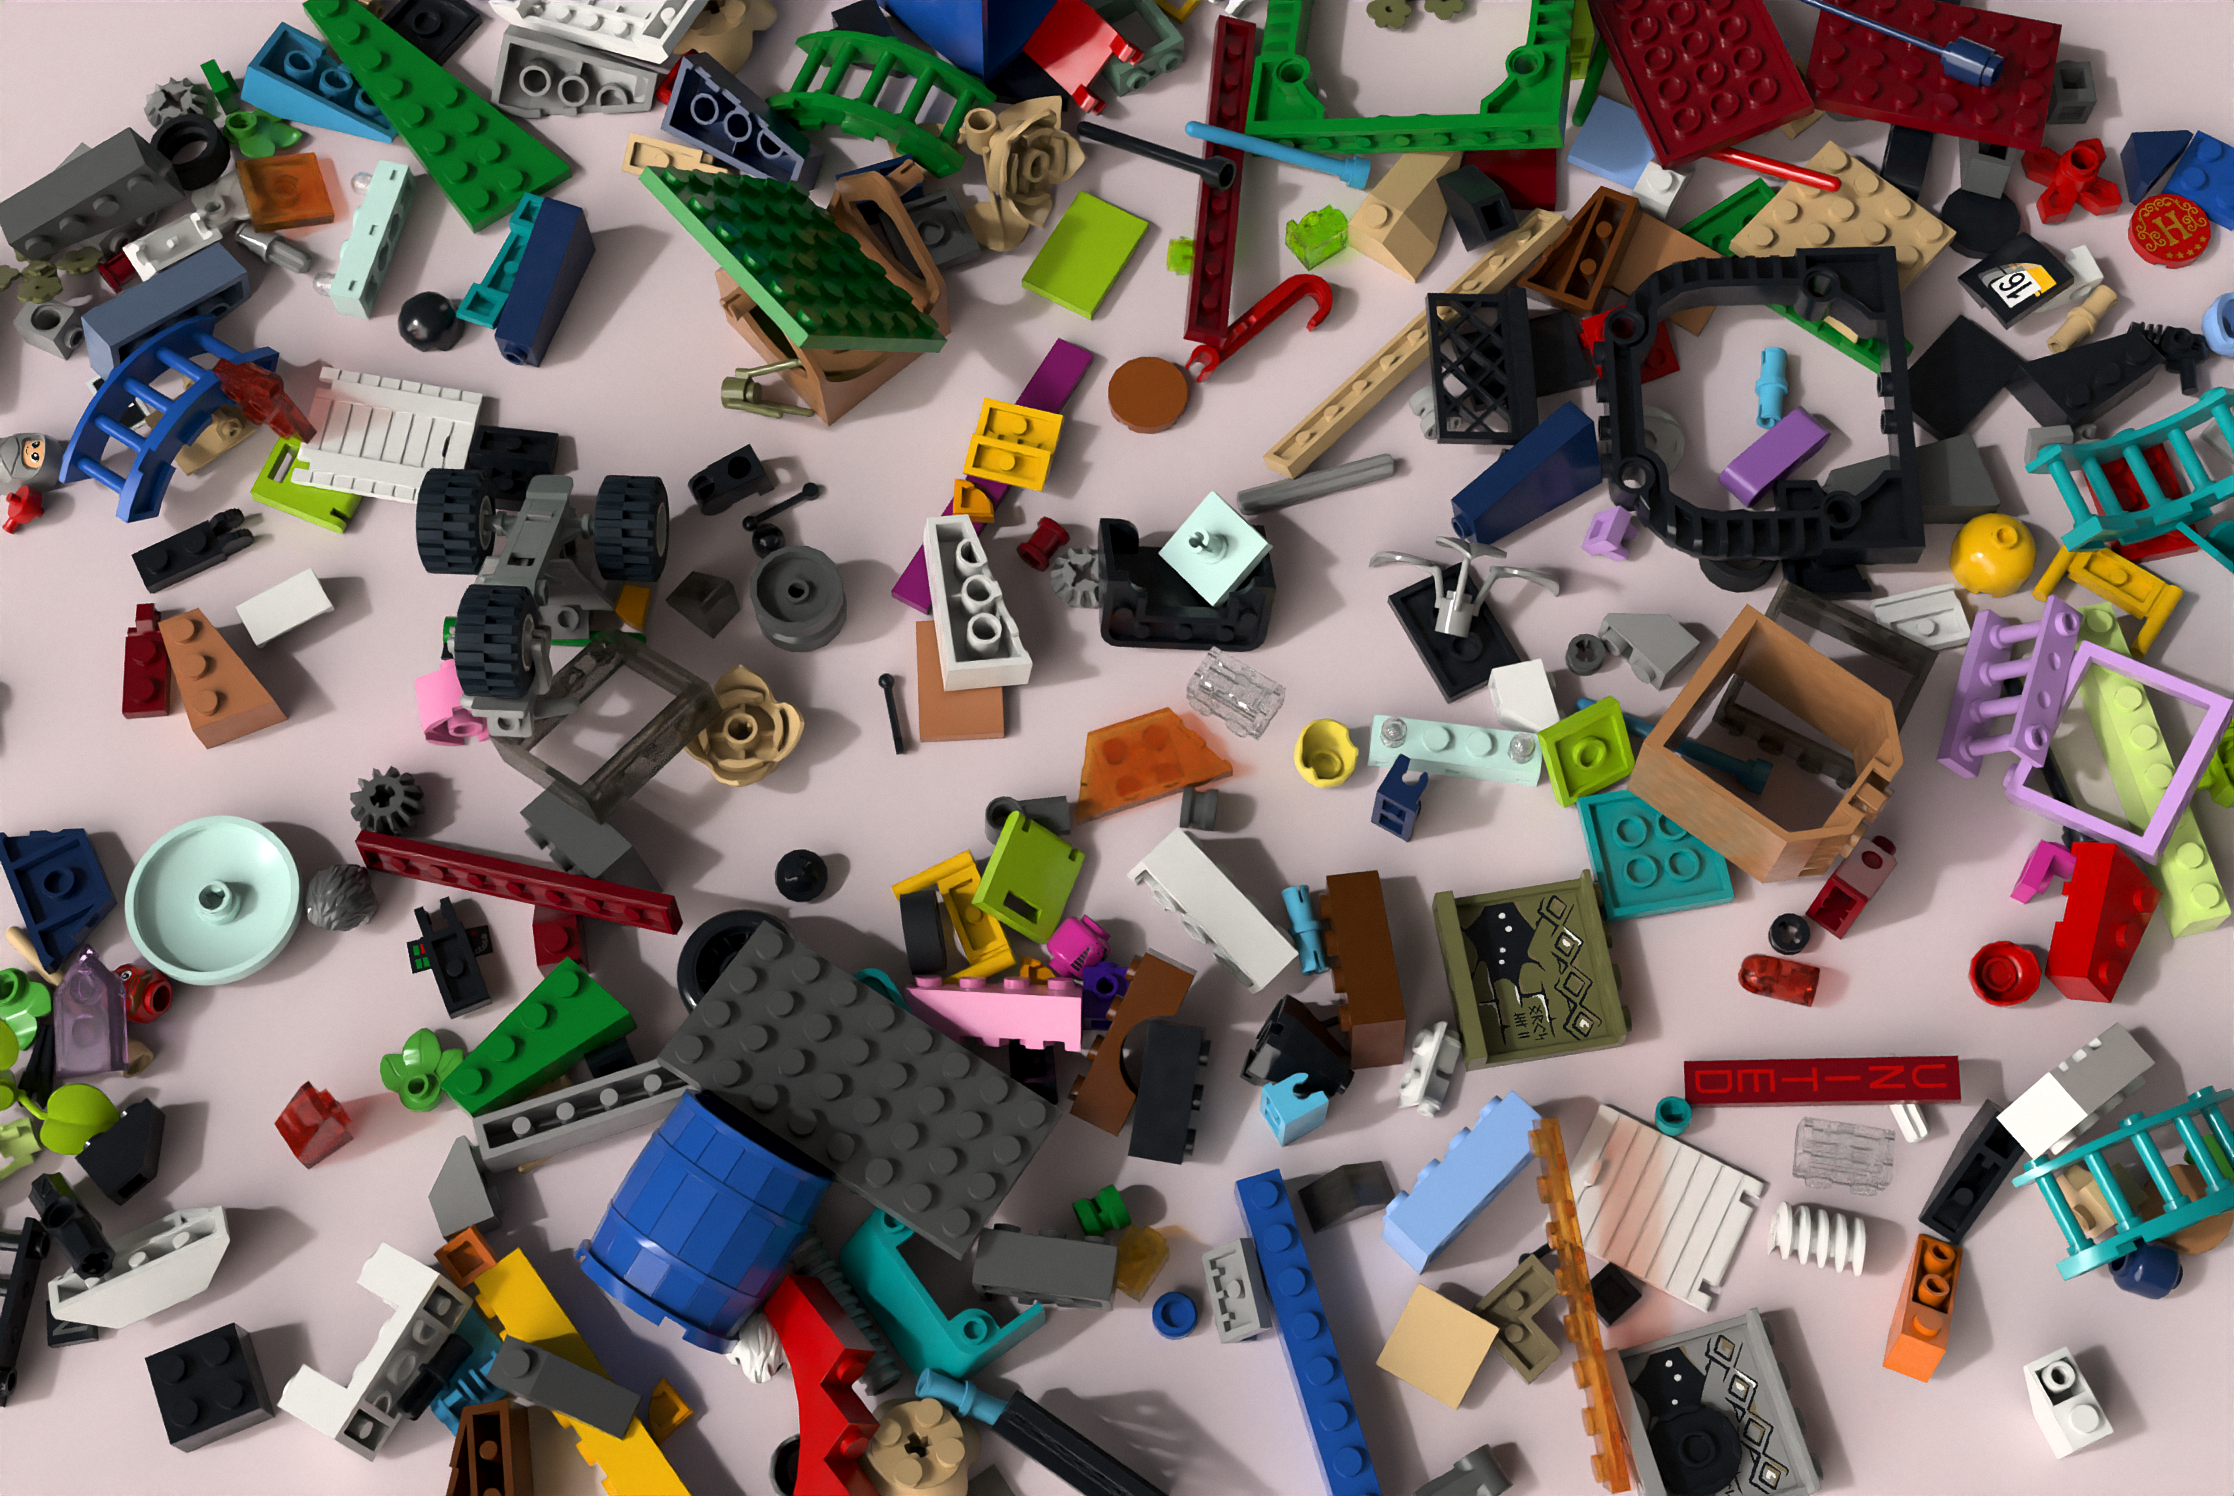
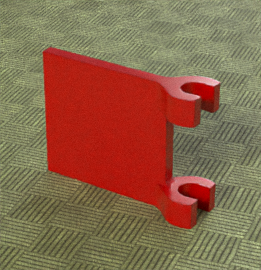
M1057 0L1022 48L1074 98L1075 102L1085 112L1090 113L1092 111L1096 116L1102 113L1108 103L1092 91L1090 87L1114 54L1124 63L1129 61L1133 66H1137L1145 55L1138 46L1119 33L1085 0Z

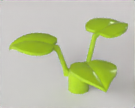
M0 1018V1111L7 1110L16 1101L21 1102L38 1119L46 1120L41 1128L40 1138L47 1148L59 1154L78 1155L83 1151V1146L91 1137L101 1132L105 1133L119 1121L121 1112L118 1111L104 1092L86 1083H70L58 1088L48 1099V1112L41 1110L26 1096L24 1090L17 1089L14 1073L9 1068L17 1062L19 1042L13 1029Z

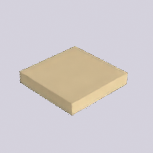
M1418 1283L1375 1364L1457 1411L1501 1328L1429 1287Z

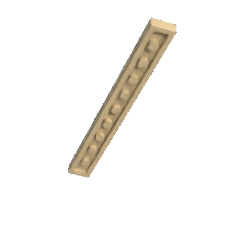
M1536 208L1518 224L1520 228L1500 240L1443 293L1498 295L1512 279L1523 272L1549 245L1552 246L1555 240L1568 228L1564 215ZM1437 306V315L1449 326L1461 317L1450 306ZM1426 308L1262 456L1268 469L1295 479L1327 448L1333 446L1337 439L1351 426L1360 421L1374 405L1390 394L1393 388L1408 374L1420 366V363L1430 355Z

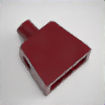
M1880 835L1875 836L1871 841L1867 838H1861L1849 856L1841 862L1830 876L1805 915L1841 940L1898 864L1893 857L1896 853V847L1893 842ZM1842 891L1851 896L1853 899L1845 897Z

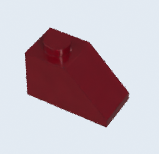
M535 905L532 928L537 967L543 977L546 978L567 956L590 975L583 915Z

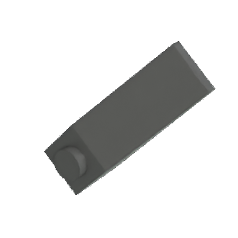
M506 1335L486 1377L487 1380L501 1390L622 1441L643 1398L640 1394L510 1335Z

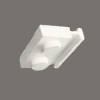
M1953 582L1873 600L1870 609L1871 612H1874L1877 619L1876 626L1889 661L1969 642L1971 630L1961 602L1955 596Z

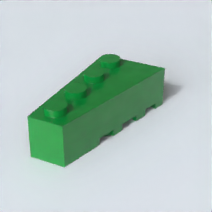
M567 956L439 1086L450 1100L473 1119L519 1104L530 1097L532 1091L548 1081L554 1082L566 1074L567 1069L585 1058L584 1054L605 1046L622 1034L626 1036L638 1027L631 1013Z

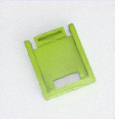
M286 423L250 491L253 500L342 534L347 525L340 518L332 516L334 511L336 515L351 520L363 495L299 485L291 482L294 468L309 470L310 463L297 459L305 430ZM289 452L292 457H295V460L282 483L277 482L274 478Z
M1014 811L1005 822L971 904L1037 944H1044L1048 942L1055 932L1084 861L1085 853L1078 848L1072 849V845L1032 819L1025 820L1026 816L1021 812ZM1009 892L1037 910L1026 912L1025 917L1004 906L1003 903Z

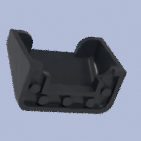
M1100 518L1097 534L1099 623L1101 637L1106 643L1116 647L1230 652L1252 651L1264 643L1276 591L1269 552L1235 591L1229 592L1227 601L1220 608H1215L1158 554L1163 547L1139 546L1138 529L1133 523L1124 519ZM1252 525L1266 538L1264 525Z

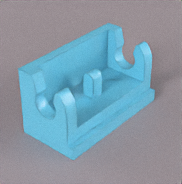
M1306 1073L1294 1074L1274 1086L1271 1082L1263 1086L1260 1111L1281 1147L1324 1125L1329 1100L1324 1092L1312 1093L1306 1099H1304L1303 1095L1293 1094V1088L1296 1085L1307 1081L1308 1074Z

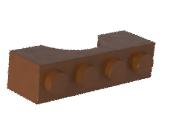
M1152 948L1145 952L1144 957L1135 954L1124 977L1131 981V984L1124 997L1116 994L1105 1017L1112 1021V1024L1105 1037L1097 1034L1086 1058L1093 1061V1064L1086 1077L1078 1074L1067 1096L1068 1099L1074 1101L1069 1112L1070 1114L1118 1137L1138 1097L1139 1088L1130 1078L1124 1064L1123 1051L1127 1035L1135 1025L1145 1019L1154 1016H1176L1195 978L1197 970Z

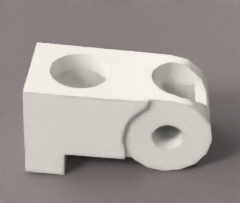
M2086 244L2071 249L2065 262L2062 263L2074 276V284L2034 312H2046L2087 298L2100 285L2104 276Z

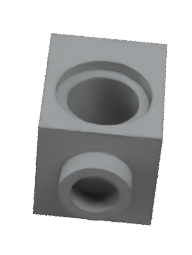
M54 299L42 304H34L28 301L13 321L14 326L26 343L66 361L74 349H77L82 344L85 338L82 320L77 311Z

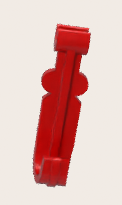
M1296 274L1286 279L1228 326L1227 339L1222 348L1208 344L1197 346L1188 358L1185 369L1188 370L1197 362L1203 363L1205 367L1196 381L1201 383L1209 380L1217 367L1305 296L1315 299L1319 309L1307 323L1306 328L1311 332L1321 325L1330 314L1333 295L1329 284L1322 277L1314 274Z

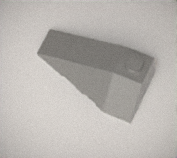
M510 24L503 34L490 105L500 112L524 118H541L542 116L549 115L577 116L582 113L598 112L609 114L650 111L658 72L547 33Z

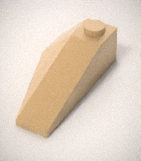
M1464 151L1405 152L1369 193L1348 223V245L1416 283L1437 253L1441 231L1448 213V206L1436 179L1460 169Z

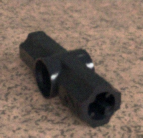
M61 1172L55 1174L43 1173L31 1183L32 1190L28 1198L41 1217V1226L55 1239L80 1278L86 1280L92 1277H103L113 1269L112 1262L116 1253L102 1233L101 1223L89 1213L68 1179Z

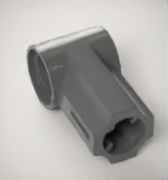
M1002 796L992 800L986 808L985 834L987 839L995 846L1003 828L997 826L994 820L1002 816L1008 817L1014 811L1021 812L1026 816L1025 820L1032 819L1057 836L1070 835V815L1066 796L1021 801Z
M1485 1444L1457 1461L1453 1465L1454 1468L1420 1487L1419 1490L1413 1493V1496H1498L1512 1487L1513 1483L1489 1444Z

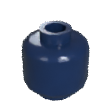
M2143 1237L2133 1241L2137 1248L2136 1251L2108 1263L2109 1271L2120 1289L2148 1299L2159 1300L2165 1297L2172 1289L2178 1287L2183 1276V1268L2180 1264L2177 1250L2171 1244L2158 1239L2145 1243Z

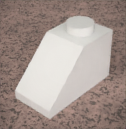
M1655 156L1647 164L1631 196L1639 199L1642 210L1645 213L1666 224L1690 182L1695 169L1688 165H1682L1672 170H1662Z

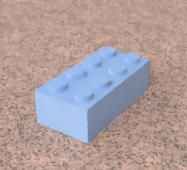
M1513 1090L1503 1100L1497 1095L1492 1098L1479 1113L1481 1118L1474 1125L1475 1128L1471 1131L1469 1128L1464 1127L1448 1145L1450 1149L1444 1155L1445 1159L1440 1163L1434 1158L1417 1176L1419 1181L1413 1187L1414 1190L1409 1195L1405 1190H1402L1386 1207L1387 1213L1382 1219L1385 1222L1381 1238L1420 1275L1543 1149L1553 1127Z

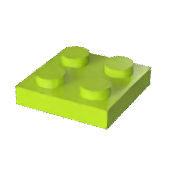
M1611 695L1537 732L1556 802L1563 808L1576 803L1578 797L1589 796L1632 774L1635 760L1620 703Z

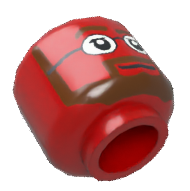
M133 963L120 965L106 980L103 988L105 1005L112 1016L142 1024L155 1022L168 1011L173 1000L172 986L169 983L168 977L156 968Z

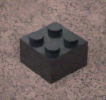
M234 1322L145 1357L170 1445L186 1453L275 1417L250 1333Z

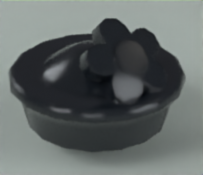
M806 849L793 850L785 854L778 862L775 870V884L779 892L788 900L798 903L809 902L817 898L825 889L828 881V871L823 859L815 852Z

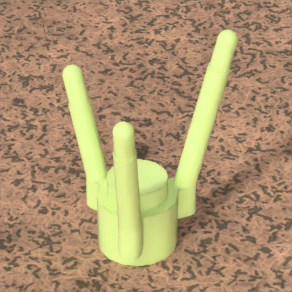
M32 1117L20 1118L0 1125V1152L4 1158L13 1156L15 1159L0 1170V1182L18 1169L35 1163L33 1153L43 1149L38 1128Z

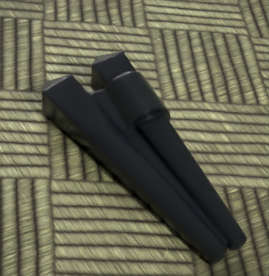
M47 1024L42 1025L26 1071H23L17 1087L19 1090H24L30 1100L33 1093H36V1102L42 1109L47 1107L48 1099L52 1095L56 1025H50V1027ZM17 1101L21 1107L24 1106L21 1102Z

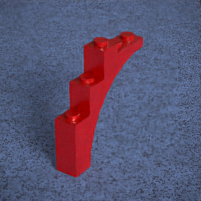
M787 1274L763 1310L782 1342L792 1369L798 1399L800 1448L797 1479L793 1496H881L855 1462L866 1451L869 1441L881 1425L852 1389V1385L863 1375L866 1365L876 1353V1350L819 1278Z

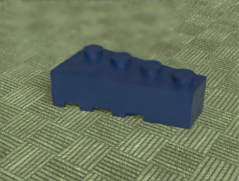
M707 52L683 56L660 129L756 178L766 179L770 177L777 181L786 182L794 180L805 186L809 191L814 190L825 153Z

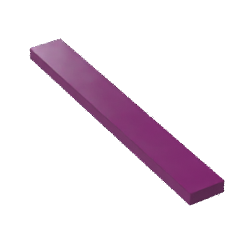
M1058 337L1015 405L1060 414L1092 365L1093 355ZM969 475L965 478V480L975 484V487L980 489L990 499L994 513L1012 487V485ZM954 497L941 516L953 515ZM971 522L978 538L988 523ZM922 544L893 587L891 593L893 598L928 616L932 610V601L924 545Z

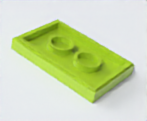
M1080 190L1022 278V287L1092 320L1148 233L1149 223Z

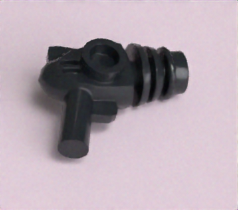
M2132 321L2127 333L2138 330L2165 358L2163 364L2166 371L2180 374L2181 392L2183 395L2191 396L2197 394L2199 389L2196 365L2205 362L2209 357L2208 349L2205 346V336L2193 334L2186 328H2175L2172 326H2166L2162 332V324H2157L2155 329L2154 324H2148L2145 329V322L2137 323Z

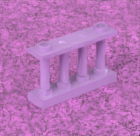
M2056 595L2048 596L2042 620L2012 625L1990 609L1976 613L1936 760L1964 779L1978 777L1984 755L2010 750L2034 767H2044L2083 614ZM2037 638L2032 657L2009 661L2015 642ZM2027 675L2022 695L1999 699L2005 679ZM2017 713L2012 733L1989 736L1994 717Z

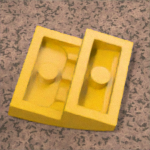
M984 397L975 434L972 433L962 473L981 479L1043 492L1065 420L1064 416Z

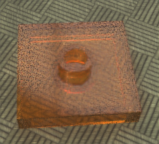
M315 152L236 161V174L255 233L334 223L335 214Z

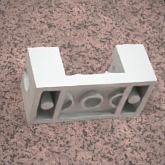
M382 1242L376 1253H373L366 1260L357 1283L381 1297L383 1302L396 1310V1312L381 1327L379 1339L368 1356L356 1366L349 1386L346 1389L303 1364L299 1372L286 1384L283 1397L277 1404L278 1407L371 1462L374 1461L402 1415L398 1412L396 1406L397 1401L420 1374L419 1366L422 1363L427 1364L446 1341L449 1334H454L474 1302L471 1297L443 1275Z

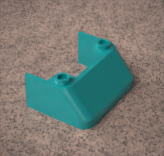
M878 1207L873 1210L840 1251L839 1266L843 1275L917 1380H919L926 1368L960 1383L964 1380H969L1046 1324L1044 1308L1039 1302L1002 1329H1000L989 1313L976 1308L967 1309L948 1321L897 1249L910 1240L915 1231Z

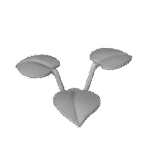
M1438 536L1436 538V544L1457 549L1464 554L1456 592L1447 591L1446 598H1444L1442 571L1445 570V566L1395 551L1378 552L1369 562V567L1388 562H1408L1432 574L1435 579L1436 589L1434 608H1439L1435 631L1468 638L1472 615L1478 616L1480 606L1495 580L1499 578L1521 577L1544 586L1556 597L1560 590V581L1545 572L1508 566H1490L1489 571L1491 573L1475 601L1471 604L1472 595L1464 594L1471 560L1483 555L1506 559L1507 552L1488 544L1468 543L1463 539Z

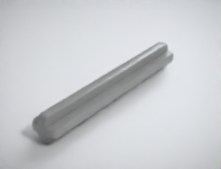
M1385 453L1300 475L1295 479L1288 478L1242 490L1237 493V505L1241 514L1247 515L1389 478L1394 475V462L1391 455Z

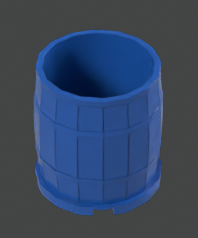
M687 1088L664 1122L653 1132L652 1137L629 1169L613 1198L610 1199L607 1210L591 1239H583L574 1253V1258L579 1260L581 1256H586L580 1265L583 1272L608 1294L638 1315L657 1326L660 1325L666 1316L686 1329L682 1337L683 1340L699 1348L721 1355L731 1354L740 1341L738 1330L757 1305L764 1300L765 1295L786 1266L803 1235L806 1234L810 1226L809 1223L827 1189L832 1185L833 1180L831 1176L704 1093Z

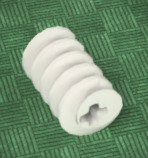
M1783 1201L1779 1204L1771 1220L1767 1239V1256L1769 1257L1776 1245L1780 1246L1782 1260L1787 1261L1794 1249L1798 1250L1800 1264L1805 1265L1812 1253L1816 1254L1818 1268L1820 1269L1824 1268L1829 1258H1834L1836 1272L1838 1273L1843 1271L1847 1262H1852L1854 1276L1860 1277L1867 1254L1868 1233L1865 1231V1225L1861 1218H1853L1847 1227L1846 1218L1843 1214H1835L1829 1223L1825 1210H1817L1811 1219L1808 1207L1799 1206L1793 1215L1791 1204Z

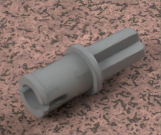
M247 222L241 224L235 233V244L260 255L265 263L274 264L275 262L297 274L308 272L309 265L312 262L310 254L286 243L283 236L279 234L271 235Z

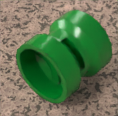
M1113 1184L1100 1189L1098 1196L1092 1199L1083 1197L1072 1203L1073 1210L1085 1236L1104 1237L1105 1232L1113 1228L1120 1231L1132 1225L1122 1198Z

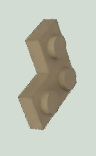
M1533 1253L1470 1310L1501 1328L1492 1347L1528 1386L1563 1353L1532 1320L1538 1312L1564 1289V1286Z

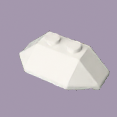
M222 1205L213 1206L210 1209L203 1207L181 1209L109 1241L116 1255L112 1262L113 1269L103 1277H92L83 1280L71 1266L64 1276H57L48 1283L52 1315L55 1319L122 1329L137 1321L145 1320L152 1314L174 1304L187 1301L196 1294L207 1290L231 1240L226 1213Z

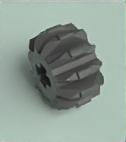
M390 766L385 776L381 774L379 769L373 768L372 780L367 781L366 779L358 778V785L362 791L350 793V800L356 805L351 809V815L355 821L360 822L359 827L361 830L375 831V833L385 835L392 831L396 837L402 838V827L405 825L409 828L417 829V822L413 816L425 814V807L420 802L424 798V792L420 786L414 785L415 779L410 773L406 772L400 775L397 768ZM389 800L390 805L386 807L385 802Z

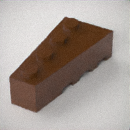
M1378 870L1326 876V892L1318 894L1321 919H1328L1330 930H1325V944L1327 955L1334 956L1335 967L1331 968L1334 994L1339 993L1341 1005H1338L1340 1030L1345 1032L1348 1054L1352 1057L1350 1069L1356 1070L1403 1064L1406 1015Z

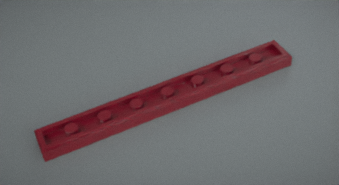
M361 830L355 840L367 869L672 935H677L683 925L680 911L673 895Z

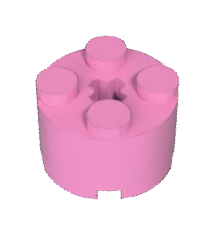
M454 659L442 662L440 664L441 670L415 680L421 726L429 743L441 746L464 745L463 737L478 735L479 742L496 737L491 736L488 732L487 717H474L471 710L461 706L460 697L464 694V691L457 677Z

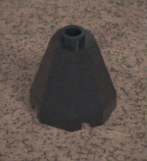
M1286 994L1284 999H1280L1261 1027L1256 1037L1259 1040L1255 1051L1250 1048L1240 1077L1249 1083L1263 1087L1270 1082L1274 1086L1297 1073L1308 1074L1307 1081L1296 1085L1293 1088V1093L1309 1096L1312 1093L1323 1091L1329 1100L1336 1092L1341 1095L1345 1093L1355 1072L1350 1069L1352 1057L1303 1002Z

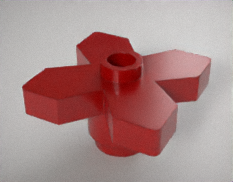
M2099 138L2077 141L2075 146L2064 152L2062 156L2047 146L2040 147L2038 153L2025 150L2021 158V164L2026 178L2048 187L2036 203L2043 224L2066 221L2075 202L2095 216L2112 214L2118 211L2122 204V199L2116 183L2097 176L2099 169L2107 158Z

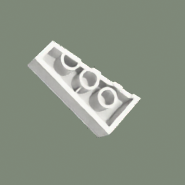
M968 514L927 517L923 545L944 691L1028 684L1033 665L1028 651L1024 650L1018 636L1019 630L1013 617H1010L1002 599V591L987 565L988 559Z
M1177 826L1126 876L1136 885L1144 880L1151 887V891L1154 894L1152 900L1164 911L1167 909L1173 913L1177 911L1183 917L1181 922L1184 930L1195 941L1197 940L1202 944H1206L1209 941L1214 946L1211 950L1212 956L1254 995L1271 982L1299 954L1293 947L1295 942L1285 929L1279 925L1274 927L1262 915L1265 912L1264 908L1252 895L1248 893L1243 895L1232 883L1234 881L1233 875L1224 865L1219 862L1213 863L1202 852L1204 846L1197 836L1189 830L1183 832Z
M2117 1022L2089 1044L2082 1047L2073 1056L2064 1060L2057 1068L2049 1071L1996 1118L2034 1160L2048 1149L2056 1155L2077 1138L2071 1132L2072 1130L2079 1136L2101 1119L2095 1113L2096 1111L2104 1117L2124 1101L2119 1094L2120 1092L2127 1099L2148 1082L2142 1074L2154 1065L2155 1062Z

